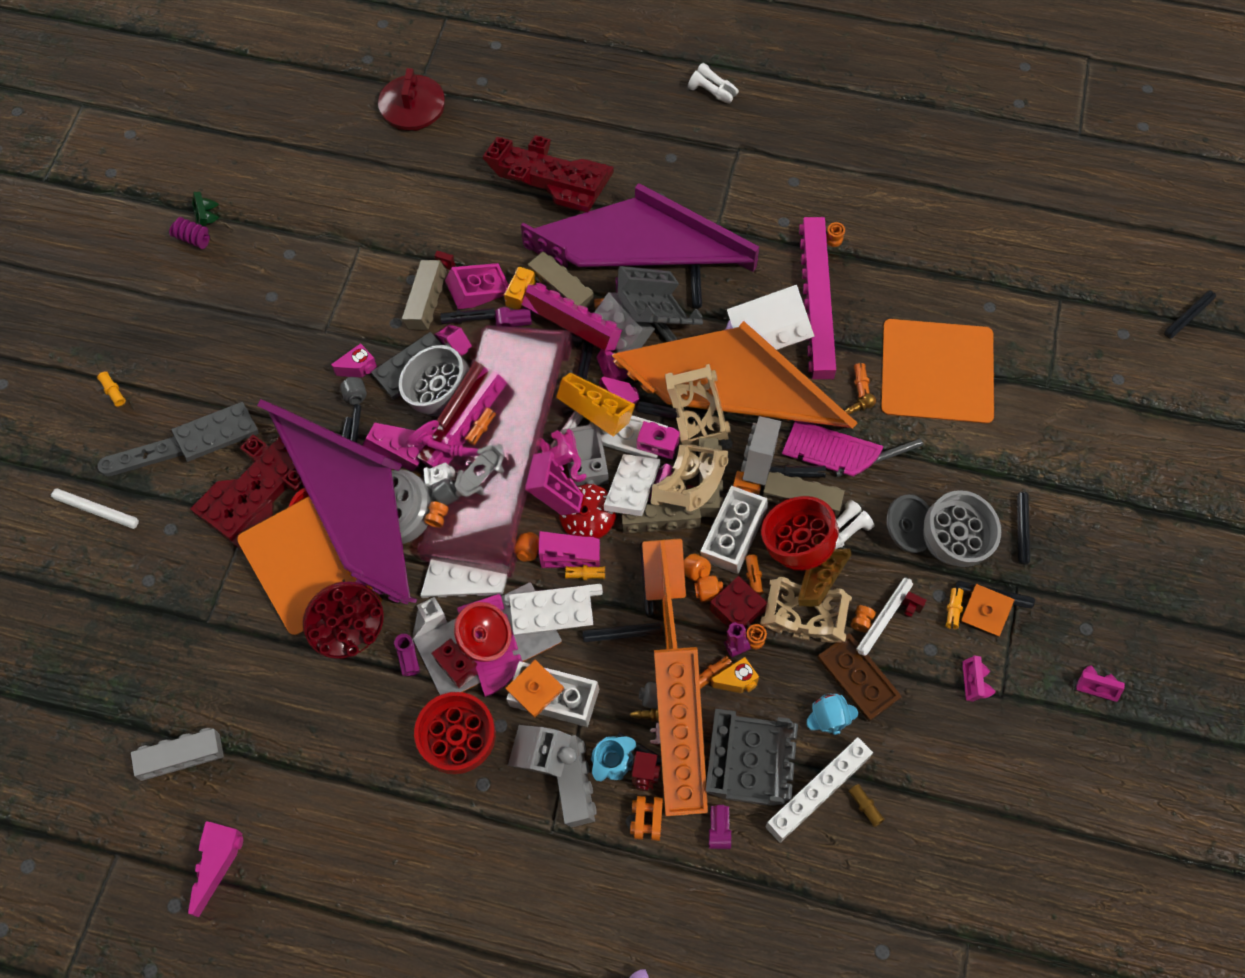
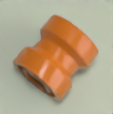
M834 222L828 226L826 240L827 244L831 247H838L843 242L845 227L841 223Z
M432 501L429 504V513L426 514L424 522L430 526L441 528L444 524L443 518L447 515L449 508L442 503Z
M859 605L855 610L856 616L852 619L850 625L857 631L867 633L871 627L870 622L874 620L876 612L867 606Z
M759 624L751 625L746 633L750 648L754 650L762 648L767 636L766 629Z

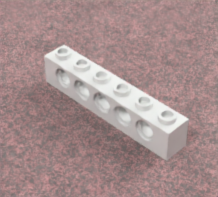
M856 738L767 822L766 829L781 843L869 760L873 752L859 738Z

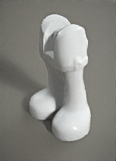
M705 63L698 67V70L693 73L688 83L690 90H695L698 86H701L711 92L716 99L728 104L732 102L733 97L739 92L732 83L721 79ZM707 79L711 80L712 82H714L715 84H717L719 87H717L716 85L712 84V83H711L710 81H708Z
M849 500L845 504V511L836 519L839 529L851 518L858 517L839 533L835 549L843 547L845 541L859 529L863 528L869 531L875 526L867 512L863 511L861 513V507L853 500Z

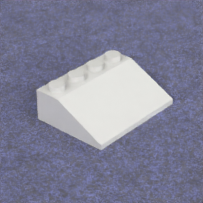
M797 285L727 309L733 328L739 327L745 321L776 350L814 337Z

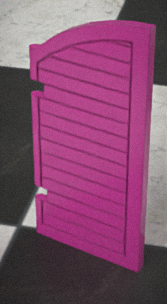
M795 421L782 454L796 459L798 455L804 456L802 461L818 466L825 465L827 469L837 472L840 467L844 469L843 474L854 477L869 468L877 460L884 446L807 422Z
M500 594L476 601L490 603L500 610L505 609ZM467 604V605L458 607V608H457L458 613H460V611H461L463 608H465L466 606H468V605H470V604ZM512 628L510 646L501 657L490 662L475 660L477 663L476 670L485 697L506 686L514 678L519 661L522 662L520 654L514 656L512 652L518 650Z

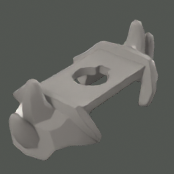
M488 445L482 449L479 448L477 450L479 456L464 473L462 470L457 472L458 476L455 482L457 489L456 497H468L474 493L484 495L482 486H479L494 468L497 472H504L501 465L504 458L503 445ZM483 464L486 466L484 468L485 473L482 476L474 474L473 469L476 465Z

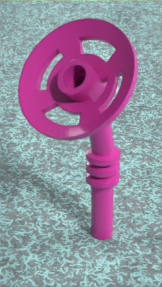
M437 420L430 421L421 426L406 442L408 447L423 443L428 447L449 453L451 456H479L477 448H466L463 445L454 444L449 446L433 440L432 435L439 426Z

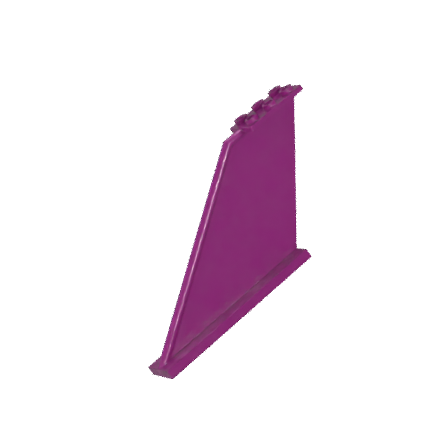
M640 183L635 187V198L537 228H532L525 223L521 224L524 247L538 254L544 252L548 256L551 255L556 263L565 268L568 267V261L578 267L737 263L752 272L757 268L759 246Z
M260 399L257 406L268 411L344 569L351 572V576L357 578V583L365 586L369 585L373 587V591L379 594L389 595L388 598L394 602H402L404 604L409 602L416 603L417 599L410 596L391 471V469L399 471L402 464L286 409Z

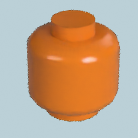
M527 532L519 535L513 547V551L519 560L526 562L536 559L539 553V537L536 534Z
M691 554L684 559V574L687 578L697 582L698 578L709 576L711 571L709 560L699 554Z
M715 575L700 577L694 583L696 598H699L701 602H711L723 591L722 581L718 582V578Z

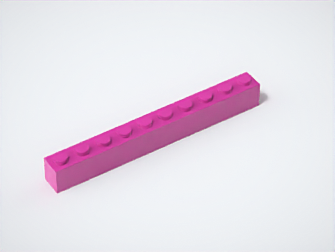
M804 217L803 224L799 225V235H802L803 238L800 239V250H803L804 253L801 254V264H804L805 268L802 269V279H805L806 283L803 284V294H806L804 307L807 310V316L814 333L813 338L806 340L810 344L807 346V356H810L811 359L808 362V372H811L812 379H834L836 360L825 217Z

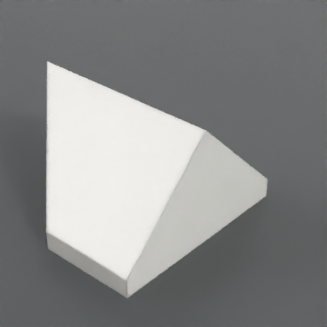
M435 597L416 605L418 611L412 640L447 623L445 615Z

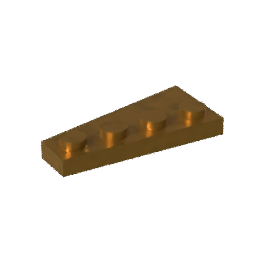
M835 549L830 558L823 564L806 570L798 597L799 606H820L851 557L850 549Z

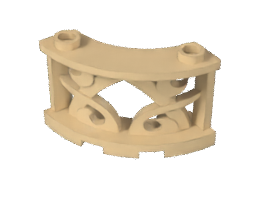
M707 364L705 368L673 375V373L665 374L667 390L678 416L676 419L682 445H699V438L728 440V432H731L728 421L725 422L715 381H718L715 370H711L710 364ZM707 378L708 383L703 385L701 379ZM700 379L697 386H694L693 381ZM710 387L712 389L713 395L707 391ZM687 391H690V396L688 399H683L681 397L682 394L687 395ZM694 393L703 396L710 402L708 411L702 420L695 412L684 411L683 408L692 401ZM715 408H717L718 416L713 415ZM694 417L698 424L696 425L695 421L690 424L688 418ZM714 422L718 423L720 432L708 435L705 426L707 425L710 430H714L712 424ZM702 431L704 436L691 439V437Z
M691 444L679 445L677 459L673 466L675 471L661 482L653 484L651 504L669 503L684 506L686 511H694L703 506L714 494L721 481L725 467L728 464V451ZM696 451L701 452L700 457L695 455ZM708 453L714 454L713 460L711 457H707ZM700 471L703 482L697 487L686 490L684 485L686 480L695 477Z
M785 577L770 580L769 585L771 587L765 616L761 617V625L778 633L783 631L793 633L792 637L803 640H810V637L821 638V642H845L846 634L844 630L849 601L852 600V597L845 593L843 589L829 590L823 599V604L821 602L820 606H814L821 615L813 617L807 625H803L799 615L792 609L799 605L798 597L802 585L793 583ZM779 590L788 593V596L781 594L785 604L778 600ZM830 602H840L838 612L829 613L836 608V605L831 606ZM776 605H777L778 607H780V609L778 610V612H777L776 615H775V610H776ZM791 615L795 618L794 622L788 620ZM833 618H837L836 627H834ZM820 621L821 627H815L814 623Z

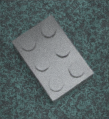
M608 292L594 312L601 315L603 320L612 321L617 324L616 327L622 329L616 346L618 352L641 348L655 330L650 323L635 322L627 308L623 306L618 293Z
M759 416L758 422L753 423L741 467V472H744L743 480L766 485L782 421Z

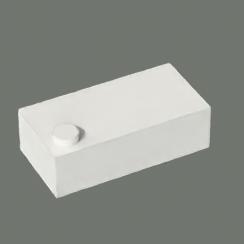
M731 486L700 551L701 556L709 560L710 564L738 574L767 512V498Z
M519 661L513 680L530 664ZM545 668L564 686V690L539 714L588 727L599 693L598 682ZM508 693L507 701L510 707L527 711Z

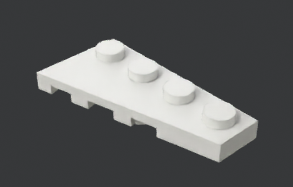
M431 560L420 596L421 598H429L430 596H438L440 598L458 595V597L466 595H503L507 574Z

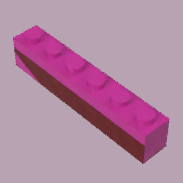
M541 283L528 285L522 302L523 306L605 351L616 349L622 333V329L616 327V323L603 320L601 315L590 313L588 308L575 305L573 300L562 298L560 293L547 290L546 286Z
M484 366V369L445 428L439 426L432 435L433 440L449 446L452 444L463 445L466 441L465 437L474 426V421L480 418L486 407L490 408L506 386L507 382L498 372ZM427 445L423 447L417 456L429 468L445 462L449 464L454 457L449 453L428 447Z

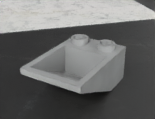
M595 424L568 428L573 431L578 455L581 458V466L577 474H586L587 476L581 482L574 481L576 486L584 484L598 486L609 484L600 428ZM562 429V434H565L567 429ZM574 462L567 464L569 478H571V468Z
M519 725L508 766L561 778L564 764H572L577 758L576 751L569 747L571 735L544 727Z

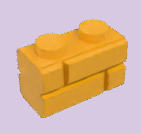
M522 267L517 268L504 294L507 307L516 310L524 308L522 302L527 287L536 283L535 272Z

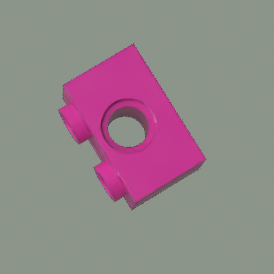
M644 421L637 438V449L673 460L680 440V431L672 427L659 426L655 422ZM661 437V438H663V439H662V440H656L655 438Z

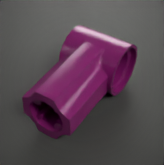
M502 307L495 311L496 327L499 331H509L514 326L532 325L530 309L528 308L510 310L509 308Z
M736 622L730 624L727 631L728 640L724 641L727 652L733 658L750 650V644L743 624H737Z
M408 634L398 635L395 638L394 645L397 649L403 677L416 675L420 672L415 644ZM403 642H410L407 648H400Z
M711 806L709 849H731L729 806Z

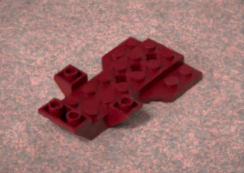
M536 135L528 144V150L514 147L512 140L496 137L484 153V161L499 177L546 189L553 196L555 204L587 213L614 173V167L585 159L568 161L547 155L551 139Z
M253 434L240 449L254 463L238 479L217 481L190 508L196 516L241 551L243 550L238 543V536L242 532L272 517L273 502L286 489L297 491L303 484L280 436L268 448L266 443Z

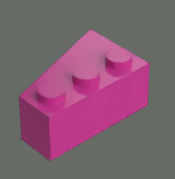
M379 423L373 424L362 446L402 464V467L410 471H414L418 466L420 459L417 456L425 445L422 443L417 446L408 447L406 442L415 430Z
M553 452L533 454L525 490L560 515L580 513L583 494L574 481L566 477L563 472V466L558 465L553 459L555 456Z
M539 531L541 568L583 567V565L600 567V539Z

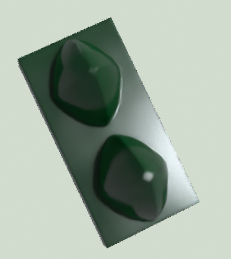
M193 192L192 207L196 223L206 227V224L215 222L219 217L205 210L213 209L219 203L208 198H202L201 192Z

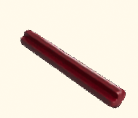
M475 361L443 409L437 419L439 426L445 428L484 369L480 362Z

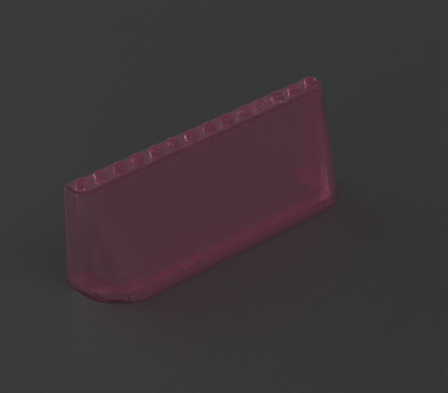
M486 325L481 330V343L477 344L476 359H473L472 364L477 361L483 366L498 372L507 384L489 408L496 413V416L487 426L488 430L483 432L475 445L465 441L463 447L482 449L488 445H503L504 458L501 465L504 472H497L494 468L479 486H482L484 495L474 493L468 497L460 496L458 500L448 505L449 509L447 515L443 518V526L437 528L428 525L422 533L424 537L422 542L420 541L418 544L417 552L420 553L421 560L430 562L431 560L447 562L507 574V577L512 578L517 561L515 542L528 492L525 488L533 454H538L562 360L569 361L573 346L572 334L566 330ZM458 455L453 457L448 465L452 466L456 472L455 481L458 476L457 472L462 470L464 473L478 456L463 455L459 457ZM483 464L476 465L473 469L474 474L482 476L485 473L484 468L486 466Z

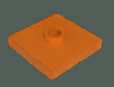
M975 584L961 621L1000 637L1015 599Z
M534 660L505 689L535 718L564 690V686L540 663Z

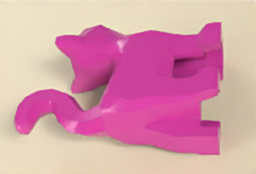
M567 429L565 434L558 430L551 433L552 438L557 441V445L553 448L543 438L535 442L542 453L552 451L555 455L553 459L558 465L563 466L574 462L571 468V478L573 481L581 482L586 479V474H577L581 466V458L578 455L576 439L572 430Z

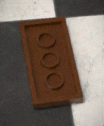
M849 633L846 635L845 642H836L819 654L817 658L870 722L900 700L902 696L868 655L864 656L858 653L857 647L859 644Z

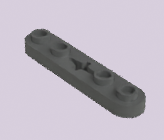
M172 437L106 456L99 461L98 470L101 474L108 477L182 456L183 453L175 438ZM147 452V453H148L147 458L144 459V458H143L144 453Z

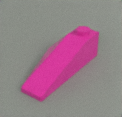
M205 822L199 845V851H203L202 859L199 864H196L195 869L198 882H195L192 887L188 914L194 917L200 916L237 856L238 849H241L243 845L242 833L237 829Z

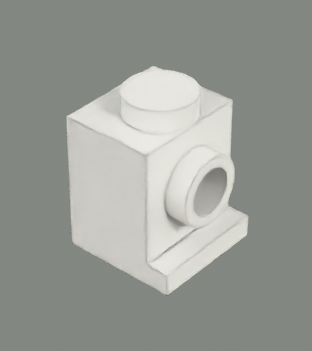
M446 462L430 469L428 467L424 468L425 485L430 489L444 478L455 480L456 472Z

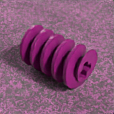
M183 217L177 218L169 229L170 236L193 244L201 249L206 248L209 244L208 228L202 227L200 224L196 225L195 222H190V220Z

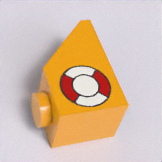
M744 657L711 678L710 685L716 689L736 693L750 692L757 687L759 676Z

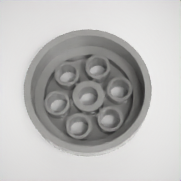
M445 345L428 347L415 354L403 368L399 378L400 394L415 411L438 417L469 371V367L461 355L452 347Z
M391 470L402 544H405L417 538L427 528L428 524L424 522V518L429 513L428 507L430 502H432L430 497L432 491L425 485V481L414 473L407 470Z
M952 491L940 497L928 509L924 520L923 535L929 551L938 560L948 565L969 567L981 563L995 552L1001 539V525L997 513L985 499L968 491Z

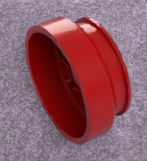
M799 496L779 503L767 514L762 524L761 535L766 549L773 559L789 569L809 570L823 564L830 558L836 547L839 527L832 508L826 502L815 497Z
M463 692L445 693L428 702L419 713L414 729L415 743L423 759L435 770L447 774H462L480 766L491 753L496 737L495 724L487 706L477 697ZM455 713L460 714V717H459L458 720H456V721H451V720H450V717H451L453 714H455ZM474 720L479 722L477 727H469L470 722ZM437 726H442L443 731L441 733H433ZM456 733L462 734V738L459 741L452 740ZM476 740L482 742L478 748L471 747V744ZM439 746L446 747L442 754L435 753ZM459 753L465 755L462 761L454 760L455 756Z

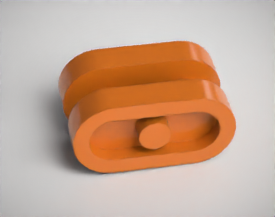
M637 796V800H633L632 813H636V819L631 821L630 834L634 835V839L643 840V834L649 833L652 834L651 840L660 841L663 798L654 797V803H646V796ZM645 812H653L652 825L644 824Z

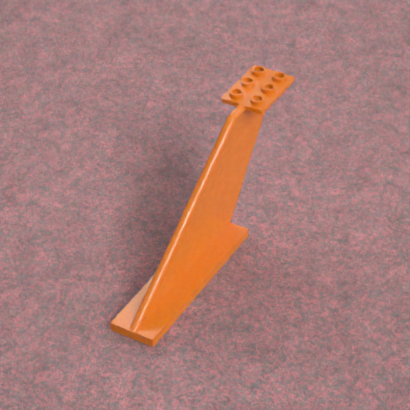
M745 321L739 327L612 354L613 362L619 368H626L628 370L627 375L634 381L639 380L642 383L641 387L647 393H655L668 405H672V401L667 390L665 374L673 373V375L705 368L707 364H710L711 370H715L718 381H715L723 412L852 429L857 424L850 415ZM707 378L701 379L703 385L708 383ZM700 379L694 380L693 385L697 386ZM710 387L707 391L713 395L712 389ZM687 391V395L682 394L681 397L683 399H688L690 396V391ZM694 393L692 401L685 407L708 410L710 402L703 396Z
M682 539L643 541L646 600L662 599L666 649L654 650L665 815L676 816L708 813L697 647L677 648L671 600L686 597Z

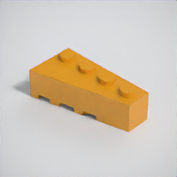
M571 372L561 379L556 397L611 436H615L629 424L635 407L634 403Z

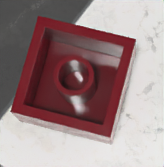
M738 576L710 602L709 610L728 628L730 624L736 622L737 624H743L745 629H747L766 611L767 602Z

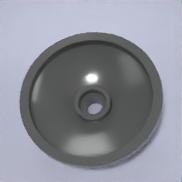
M910 494L900 496L891 503L887 512V528L892 540L898 547L910 553H917L928 548L924 540L923 529L925 516L930 507L920 497Z

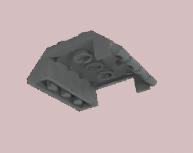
M619 267L618 297L635 322L681 325L703 324V317L698 309H695L688 318L672 296L679 283L671 271Z
M715 709L706 793L731 801L766 806L785 805V800H791L792 784L787 783V781H793L794 763L789 762V760H795L796 743L791 742V740L797 739L798 724L793 723L789 718L778 717L777 721L736 716V711Z

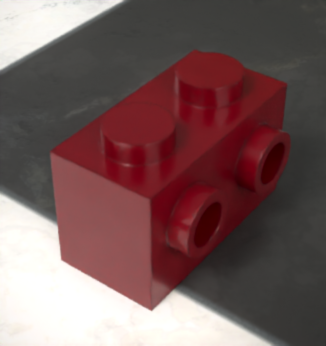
M451 638L431 653L434 660L458 689L478 675L475 668L477 666L475 660L470 657L467 658L458 644H455Z
M636 751L632 786H635L639 791L653 790L654 783L658 784L660 766H657L656 754Z

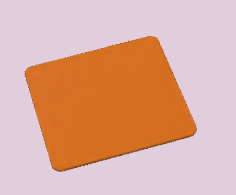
M898 319L886 320L883 335L881 402L883 413L887 415L977 423L992 422L994 419L992 329L982 326Z
M310 497L301 500L238 536V543L286 629L292 635L303 632L304 612L309 602L318 592L327 586L343 582L342 580L344 579L345 582H356L357 578L351 576V572L344 569Z

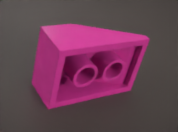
M498 263L452 267L445 279L458 309L474 308L503 297L509 286Z

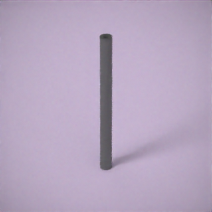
M917 439L882 452L874 463L923 446V442L921 439ZM839 468L838 472L834 471L835 476L845 475L843 474L844 469Z

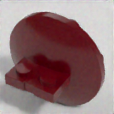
M407 68L405 76L392 80L382 89L378 99V106L381 116L391 126L399 130L418 131L431 125L441 116L445 107V96L441 86L436 81L423 75H415L412 68Z
M348 581L335 583L322 589L309 602L303 616V632L310 646L323 656L329 658L355 656L372 644L379 635L384 620L383 607L377 595L367 586ZM363 642L368 644L365 648L359 651L358 645H360Z

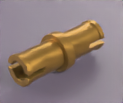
M860 784L855 785L848 791L860 806L858 809L865 813L873 827L878 826L885 820L874 806L875 802L873 799H869L860 787Z

